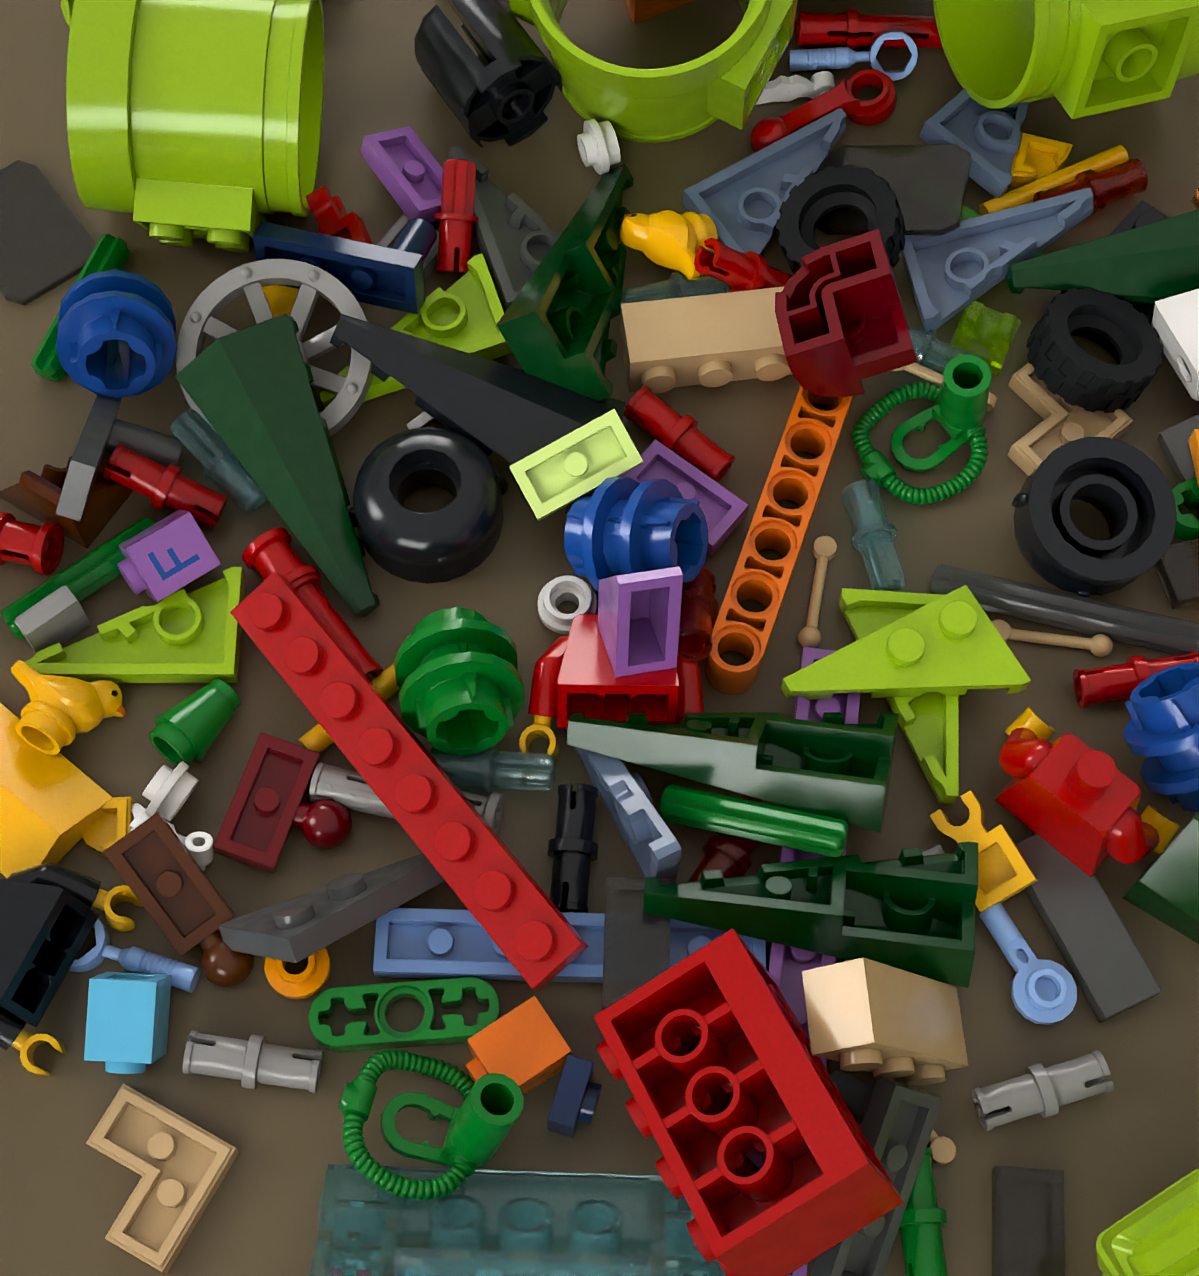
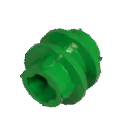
M460 605L454 608L440 609L428 614L416 624L412 635H406V640L401 644L394 658L396 683L400 688L401 717L413 732L426 737L434 749L445 754L458 755V757L476 754L492 748L503 739L508 728L514 727L513 719L516 718L524 704V685L522 676L517 671L516 645L506 630L488 622L482 614L472 609L461 608Z

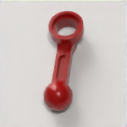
M864 69L858 71L851 76L847 83L846 78H844L835 88L779 118L766 117L760 120L751 132L750 142L752 149L757 152L839 108L846 113L851 121L859 125L869 126L881 123L893 113L896 107L897 97L894 83L889 76L878 70ZM876 86L882 89L881 94L873 100L861 101L855 98L856 93L864 87Z

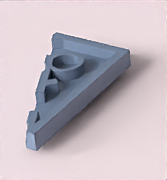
M964 88L924 123L919 138L995 198H1000L1005 194L1011 183L1013 174H1010L1014 155L1020 144L1022 135L1020 127L1025 120L1029 102H1019L1010 107L991 109L973 100Z
M839 108L683 191L682 204L688 212L708 215L716 226L718 240L722 244L741 253L752 251L762 255L777 233L776 226L777 220H780L781 214L779 209L782 202H786L790 196L789 192L791 189L805 181L804 178L811 173L817 174L846 131V113Z
M1091 188L904 235L906 240L904 250L900 251L925 333L935 331L1005 279L1011 264L1033 258L1094 212Z
M563 728L567 735L568 728ZM573 746L593 785L598 789L600 798L645 881L646 877L657 876L660 885L676 884L679 862L682 860V848L653 807L650 793L641 776L637 772L630 774L620 759Z

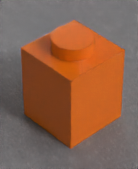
M534 995L467 1039L470 1053L474 1059L467 1062L465 1067L474 1082L483 1075L491 1073L503 1074L516 1082L524 1096L562 1071L567 1055H572V1051Z

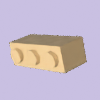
M784 287L621 304L620 340L628 391L637 392L642 387L647 386L651 389L652 393L658 394L667 392L674 387L693 385L720 387L730 381L757 378L761 381H775L786 375H793L785 357L775 313V292H782Z
M864 957L802 971L811 1054L813 1056L839 1061L840 1070L873 1069L875 1078L878 1076L886 1079L905 1077V1084L914 1086L943 1082L946 1080L945 1070L968 1066L957 987Z

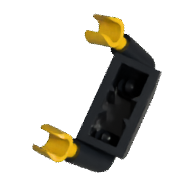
M44 863L13 872L6 879L0 878V1047L6 1051L12 1046L20 1051L22 1065L28 1071L38 1075H50L51 1073L35 1064L33 1053L36 1047L42 1043L49 1042L53 1048L63 1054H66V1049L58 1038L48 1034L32 1035L23 1028L26 1023L37 1028L99 917V914L93 911L91 907L93 906L105 911L107 923L111 928L120 932L133 930L135 922L126 916L115 914L113 912L115 905L127 901L136 906L143 907L127 885L114 887L108 892L100 888L101 881L53 863Z

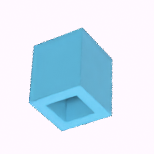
M104 972L89 978L84 1060L105 1061V1071L109 1073L136 1074L145 1072L146 1064H152L166 1055L172 975Z

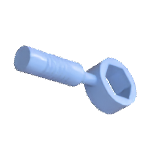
M892 29L884 31L877 36L871 45L870 51L856 52L849 47L790 50V72L835 68L848 69L855 63L871 62L873 69L886 74L892 81L905 78L912 72L917 63L918 52L916 44L910 35L904 31ZM904 39L911 52L904 69L884 71L876 58L884 40Z
M97 918L92 927L95 928L96 946L79 960L75 959L68 970L77 973L91 971L99 966L105 958L118 961L123 970L130 973L172 975L171 986L190 993L196 988L201 969L135 946L125 949L111 946L109 931L99 918Z

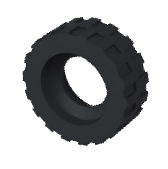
M844 164V167L834 168V166L823 168L824 171L817 174L811 173L804 178L805 181L799 186L795 185L789 192L790 196L786 202H782L779 209L781 216L780 220H777L776 230L780 237L778 238L780 246L793 274L803 266L801 257L820 248L814 238L815 228L819 220L826 214L841 208L851 207L861 211L868 220V232L876 229L880 230L891 267L896 266L900 259L899 253L901 250H904L906 240L903 231H906L895 192L894 190L891 191L888 181L882 176L879 178L873 170L866 167L859 169L855 165Z
M1085 287L1084 290H1077L1076 288L1067 289L1064 294H1057L1051 303L1048 304L1027 340L1026 347L1029 348V353L1027 354L1029 364L1033 365L1037 378L1042 380L1047 385V389L1054 395L1057 394L1064 398L1065 402L1073 406L1078 405L1083 407L1084 410L1091 412L1097 410L1104 411V413H1114L1117 409L1125 410L1133 402H1136L1161 367L1163 362L1161 356L1164 353L1163 344H1160L1158 339L1160 336L1156 329L1152 328L1148 322L1149 319L1143 313H1139L1134 309V305L1126 300L1122 301L1114 297V294L1106 291L1103 293L1095 291V288ZM1071 335L1085 337L1100 344L1115 358L1118 365L1107 364L1089 356L1078 347Z

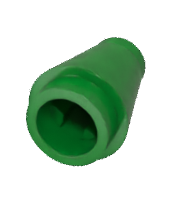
M215 678L208 685L155 719L156 727L149 733L150 741L157 751L176 767L181 761L188 765L192 761L199 763L232 717L234 711L241 705V700L226 682Z

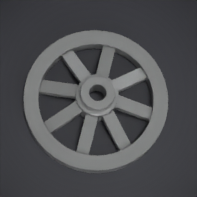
M258 260L243 264L221 275L201 292L186 314L177 341V374L202 353L206 335L216 340L238 331L216 319L219 313L233 300L245 293L255 321L258 324L274 318L262 287L270 285L298 286L300 289L290 316L294 318L299 328V332L295 334L303 361L310 366L314 382L310 383L311 386L337 395L319 413L326 420L330 436H333L351 420L363 403L372 381L373 374L371 370L373 363L351 348V362L346 378L311 366V361L336 349L334 345L329 343L336 326L304 343L301 342L319 295L328 300L340 314L368 322L356 298L343 283L330 273L314 265L297 260ZM180 384L191 409L213 433L219 436Z

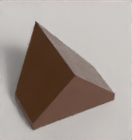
M105 455L80 522L55 514L72 456L69 457L67 467L63 469L46 464L43 467L41 476L30 470L21 473L19 483L0 491V498L42 523H59L63 527L66 537L87 549L133 492V490L113 480L103 478L105 468L112 465L108 463L110 458Z

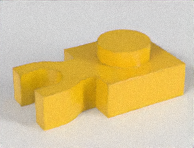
M970 790L960 796L970 813L969 819L965 824L961 826L951 825L948 817L941 809L932 813L930 817L943 834L953 838L958 844L961 842L978 843V890L975 905L980 913H982L989 907L999 902H1004L1034 884L1038 879L1002 824L989 832L986 830L983 807L974 792Z

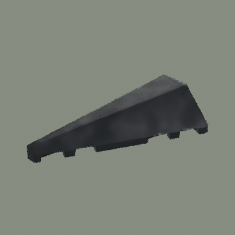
M341 314L329 342L336 348L340 347L343 343L349 345L373 363L371 373L383 382L390 376L417 395L415 400L416 406L451 431L469 438L480 446L488 457L495 452L511 464L520 461L613 409L616 410L621 421L623 418L626 404L624 401L611 397L596 401L527 374L524 370ZM573 503L568 505L565 514L570 511Z

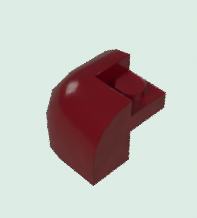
M879 229L821 247L801 257L803 266L787 281L782 292H775V313L785 357L794 378L807 391L819 396L841 398L864 394L862 379L918 362L903 303Z

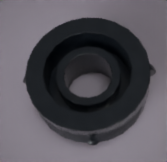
M433 427L415 428L391 436L380 443L366 457L356 478L353 492L354 506L350 508L348 513L352 526L358 527L366 551L387 572L411 582L426 584L447 582L466 575L481 565L492 553L501 535L504 519L502 495L507 492L508 483L504 477L497 474L492 461L480 446L466 436L448 429ZM436 486L447 490L455 498L446 507L429 513H417L402 506L406 497L422 487Z
M1084 437L1069 441L1055 449L1025 480L1020 492L1012 501V506L1015 507L1013 517L1015 537L1020 551L1030 567L1048 583L1061 590L1073 592L1083 597L1102 595L1120 590L1151 569L1166 553L1174 537L1177 523L1175 498L1167 478L1158 465L1141 450L1126 442L1108 437ZM1078 499L1090 503L1102 513L1108 523L1110 540H1094L1077 530L1071 520L1069 509L1071 500Z

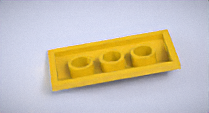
M0 703V873L7 878L13 872L44 863L57 864L82 838V835L103 814L101 808L108 802L107 800H112L113 797L60 752L56 755H49L28 745L18 735L15 728L20 719Z

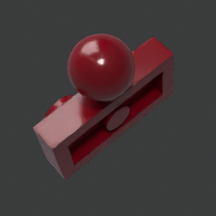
M260 732L213 845V852L274 874L293 826L301 828L305 839L317 848L332 849L344 843L352 828V820L347 808L333 799H321L311 805L303 802L312 775L319 762L320 753Z

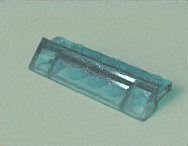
M328 1164L318 1207L319 1232L309 1276H727L717 1259L709 1263L699 1252L687 1229L686 1223L695 1217L685 1197L676 1199L659 1175L475 1169L473 1176L466 1177V1182L461 1183V1187L455 1189L454 1193L447 1194L446 1197H439L438 1199H430L428 1201L422 1199L418 1201L415 1198L409 1200L407 1197L394 1196L392 1191L386 1192L385 1188L380 1189L378 1184L373 1185L372 1180L368 1181L365 1178L366 1175H360V1170H356L354 1165ZM385 1166L386 1170H391L392 1174L396 1173L398 1177L403 1176L404 1179L409 1178L410 1181L414 1179L417 1181L436 1179L448 1172L449 1169Z

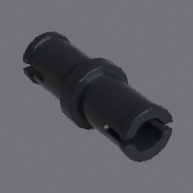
M566 783L558 786L559 801L555 838L548 842V856L553 858L550 900L560 912L572 910L573 913H588L591 861L596 860L598 856V844L593 842L598 789L591 785L577 783L576 792L572 791L573 785L571 783Z

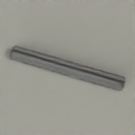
M943 564L938 565L932 575L930 594L946 595L966 584L985 611L1093 636L1105 634L1115 641L1176 655L1188 654V652L1198 651L1199 653V623Z

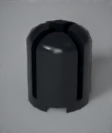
M448 0L452 10L463 23L461 27L486 67L483 66L442 10L435 5L423 17L415 35V56L421 70L460 121L467 134L480 147H483L480 141L493 142L502 139L505 140L508 146H513L531 136L549 119L543 111L551 101L555 87L557 86L562 92L560 73L502 0ZM511 98L512 102L506 105L505 103Z

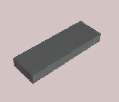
M1037 834L1015 843L1038 879L1037 882L1025 888L1099 1022L1101 1023L1162 992L1095 874L1089 877Z

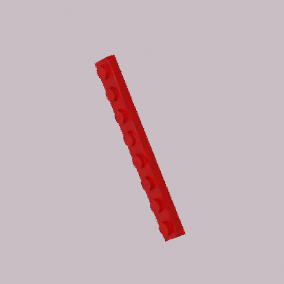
M274 571L230 612L532 989L541 990L588 947L582 937L284 576Z

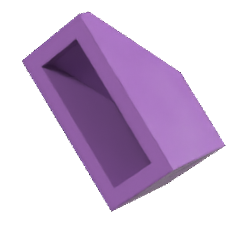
M680 566L617 575L599 580L598 628L615 677L677 668L683 573Z

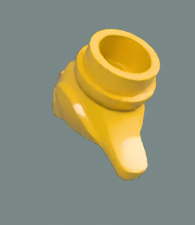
M670 210L654 212L649 215L642 213L625 214L620 228L621 241L626 246L642 251L657 265L677 272L680 271L689 281L697 280L700 276V273L696 271L694 266L698 248L702 246L715 253L714 250L705 246L704 241L710 238L718 240L717 229L713 220L706 214H697L691 211L681 215Z
M18 660L11 667L12 674L25 687L31 701L22 708L21 718L15 726L16 731L28 745L45 754H58L63 746L70 745L73 742L76 733L89 732L96 728L104 718L113 716L124 717L126 715L125 708L122 705L121 690L112 681L96 680L86 682L77 678L39 674L21 660Z

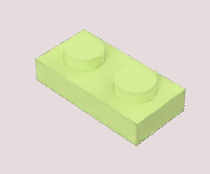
M613 409L510 465L509 468L537 520L540 521L578 500L581 496L593 492L606 478L622 476L644 463L616 410Z

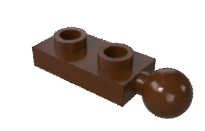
M157 812L103 851L180 956L197 944L203 950L201 957L202 971L211 983L220 987H233L242 983L249 976L253 967V955L232 951L223 942L218 925L234 918V912L160 812Z

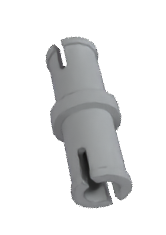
M191 1030L184 1052L183 1073L241 1080V1087L256 1089L258 1083L309 1090L311 1093H316L321 1076L324 1051L321 1049L309 1050L266 1043L265 1036L251 1034L249 1040L202 1034L199 1031Z
M1094 1050L1090 1054L1046 1068L1041 1063L1026 1066L1024 1075L982 1088H973L971 1096L974 1103H979L974 1108L983 1129L987 1132L993 1130L994 1127L1038 1113L1043 1118L1058 1115L1060 1106L1101 1093L1113 1092L1114 1085L1113 1080L1104 1078V1076L1111 1075L1105 1058L1099 1050Z

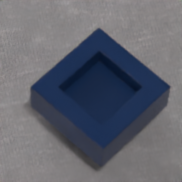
M567 1055L548 1116V1131L574 1138L578 1121L591 1124L602 1088L601 1084L591 1082L594 1062Z

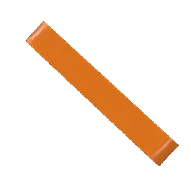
M800 385L709 640L705 666L706 677L712 687L723 694L737 695L745 693L753 687L758 679L855 395L843 398L819 396L805 390ZM824 404L832 410H819L813 405ZM795 452H809L816 458L810 460L802 459ZM784 499L792 500L800 508L785 509L779 506L777 501ZM773 549L779 552L783 558L767 560L758 551ZM748 599L757 600L766 609L757 613L749 612L743 609L739 603ZM735 651L743 654L749 662L744 665L733 666L725 663L720 658V655L724 652Z

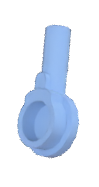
M1001 902L989 907L979 917L1016 973L1010 981L1011 998L1015 1008L1025 1019L1035 1024L1051 1025L1061 1022L1073 1011L1077 1001V986L1072 975L1064 966L1052 960L1036 958Z

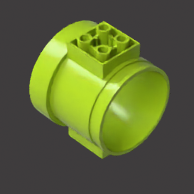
M74 0L68 42L66 111L71 167L76 189L83 205L90 210L133 213V221L149 231L150 238L159 239V244L193 247L194 238L207 239L208 243L215 244V249L231 252H249V243H254L253 233L262 221L266 222V214L285 212L292 213L293 216L307 217L310 208L306 196L315 191L322 132L325 62L322 0Z
M568 0L508 1L511 13L515 17L536 27L549 50L551 63L561 75L564 97L585 120L595 119L598 123L608 120L612 124L617 138L640 143H660L693 135L707 128L718 119L740 130L743 129L793 36L798 0H738L744 16L735 32L725 42L697 59L684 64L657 69H636L611 64L591 56L574 45L559 26Z
M933 0L937 29L948 63L963 89H966L968 95L977 103L987 108L1001 109L1016 105L1019 102H1033L1056 97L1070 118L1076 119L1170 98L1176 81L1191 78L1199 73V0Z

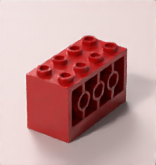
M733 928L593 1016L605 1039L597 1045L603 1062L617 1081L625 1078L634 1096L625 1102L632 1120L646 1139L654 1136L664 1155L655 1161L662 1180L676 1199L685 1197L695 1217L686 1223L693 1242L707 1262L710 1263L717 1259L727 1276H787L904 1203L820 1057L811 1054L810 1040L774 978Z

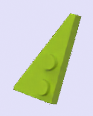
M483 253L475 255L467 262L469 271L446 291L438 287L427 296L418 314L408 313L390 328L489 360L513 353L496 326L504 315V311ZM346 366L337 375L346 378L350 366ZM373 374L370 388L363 402L407 387L391 376L383 382ZM327 391L319 393L324 408L337 396Z
M228 568L223 571L225 578L188 594L182 588L163 598L156 605L141 606L98 625L99 633L64 648L60 642L38 651L31 659L24 663L39 674L77 678L86 682L109 680L114 683H210L215 678H218L226 683H238L242 627L230 612L244 600L246 576L243 568Z
M965 584L783 678L780 688L786 698L800 696L807 700L831 699L833 693L870 692L871 698L917 697L928 692H938L949 696L965 695L968 689L1006 688L1007 694H1014L1024 691L1031 679Z
M842 588L839 596V607L857 641L944 595ZM928 692L917 697H885L892 712L899 713L898 724L939 803L955 804L959 797V695L945 696L938 692Z

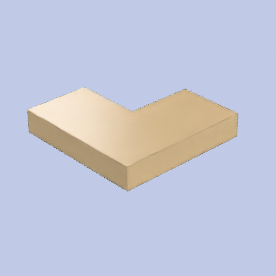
M1029 362L1014 373L1009 381L1008 386L1044 420L1014 443L1007 455L1028 476L1032 474L1052 451L1065 443L1084 437H1108L1117 440L1129 430L1134 421L1121 409L1115 410L1114 413H1104V411L1097 410L1091 412L1084 410L1083 407L1078 405L1073 406L1065 402L1064 398L1057 394L1054 395L1047 389V385L1037 378L1034 373L1035 369Z
M123 1083L86 1142L87 1145L142 1176L105 1236V1239L162 1273L167 1274L240 1151Z

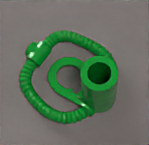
M972 354L957 356L945 367L942 387H938L937 384L931 385L929 382L925 384L923 382H918V384L913 382L911 385L905 384L886 393L885 396H882L876 403L872 404L867 411L863 412V415L856 421V425L853 426L852 441L857 454L862 460V466L859 467L860 473L870 486L875 484L880 487L883 486L889 493H893L894 497H899L900 501L906 499L908 504L913 502L914 505H918L920 502V505H925L926 503H937L949 499L951 496H955L957 493H961L962 490L967 489L968 486L973 484V481L977 480L978 475L982 473L981 470L985 468L989 454L987 450L989 446L986 443L987 439L984 437L986 429L982 426L986 415L992 380L991 369L987 362ZM917 397L933 400L935 405L902 422L895 429L891 438V452L898 464L904 469L913 472H927L937 468L966 443L970 444V449L972 450L968 464L958 475L945 483L935 487H926L925 489L914 488V486H910V484H906L905 481L898 478L896 475L897 471L879 450H875L869 436L872 427L885 414L889 413L898 404L912 398L916 399ZM935 419L952 438L944 445L939 444L938 450L924 459H916L909 456L903 448L904 438L909 433L917 429L920 432L925 431V425Z
M393 1050L375 1053L374 1057H369L368 1062L363 1064V1068L359 1070V1075L351 1083L346 1082L338 1104V1109L342 1110L344 1117L342 1137L345 1154L349 1156V1162L354 1163V1168L360 1170V1175H366L365 1178L368 1181L372 1180L373 1185L378 1184L380 1189L385 1188L386 1192L392 1191L394 1196L407 1197L409 1200L415 1198L418 1201L446 1197L447 1194L454 1193L455 1189H459L461 1183L466 1182V1177L473 1176L475 1168L486 1165L494 1158L524 1108V1096L516 1082L503 1074L491 1073L483 1075L474 1082L469 1075H465L463 1070L458 1071L457 1066L451 1068L450 1063L444 1065L443 1060L437 1062L436 1058L430 1059L428 1056H416L415 1053L410 1054ZM387 1070L414 1072L422 1076L427 1074L428 1077L433 1076L435 1079L439 1078L440 1081L445 1080L446 1084L455 1087L456 1091H459V1094L462 1095L464 1102L461 1108H457L424 1093L405 1092L396 1095L388 1101L381 1114L380 1130L386 1144L394 1152L404 1157L449 1167L448 1172L441 1177L425 1181H417L415 1179L410 1181L409 1178L398 1177L396 1173L392 1174L391 1170H386L385 1166H380L379 1162H374L375 1159L370 1157V1153L364 1147L365 1142H363L364 1137L362 1136L363 1124L368 1121L377 1092L376 1082ZM411 1107L429 1113L428 1119L430 1121H434L436 1117L448 1121L449 1125L443 1147L430 1146L428 1141L420 1144L403 1138L395 1127L396 1114L402 1109Z

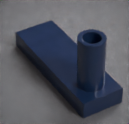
M419 218L409 220L392 248L263 221L253 233L256 261L291 259L319 267L343 283L358 302L418 314L425 302L423 262L437 239L434 227L426 220ZM283 285V286H288V287L300 289V287H298V286Z

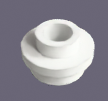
M595 119L584 121L583 133L577 135V145L581 159L586 167L593 165L599 175L607 173L611 165L618 164L621 160L619 143L614 128L608 120L599 123Z
M571 575L559 576L542 588L538 596V614L541 621L550 630L569 635L574 617L579 614H597V597L593 588L584 580ZM564 601H571L578 606V609L574 613L564 614L558 611L557 606Z
M181 761L174 770L164 764L158 770L142 793V796L151 801L145 811L147 815L152 817L157 812H160L163 818L169 822L175 817L199 783L196 777L188 773L190 768L188 764Z

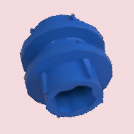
M114 268V270L92 273L74 283L61 300L57 322L56 350L62 368L76 384L95 394L99 393L104 396L116 397V401H120L121 397L140 395L159 385L173 368L177 350L175 338L176 319L171 301L158 285L139 274L120 271L118 268Z
M626 476L606 478L595 489L593 495L581 496L573 503L570 511L567 512L564 529V547L567 559L573 569H575L573 574L587 577L597 592L599 591V580L678 566H680L683 573V582L693 581L700 573L703 564H705L708 548V527L706 517L701 507H699L700 502L684 499L678 487L667 479H650L640 484L631 477Z
M1189 662L1166 668L1151 675L1132 691L1131 700L1125 702L1132 719L1126 724L1123 737L1133 754L1147 757L1143 762L1140 773L1150 791L1168 795L1172 805L1179 802L1183 810L1198 812L1199 662Z

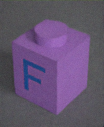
M181 509L117 545L125 557L117 566L135 595L145 590L148 597L157 602L221 565L192 514Z

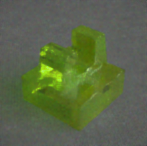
M973 300L962 314L949 344L946 357L953 359L965 354L978 356L987 362L991 369V374L999 376L1021 320L1017 319L1015 315L1007 312L1003 314L985 307L983 303Z

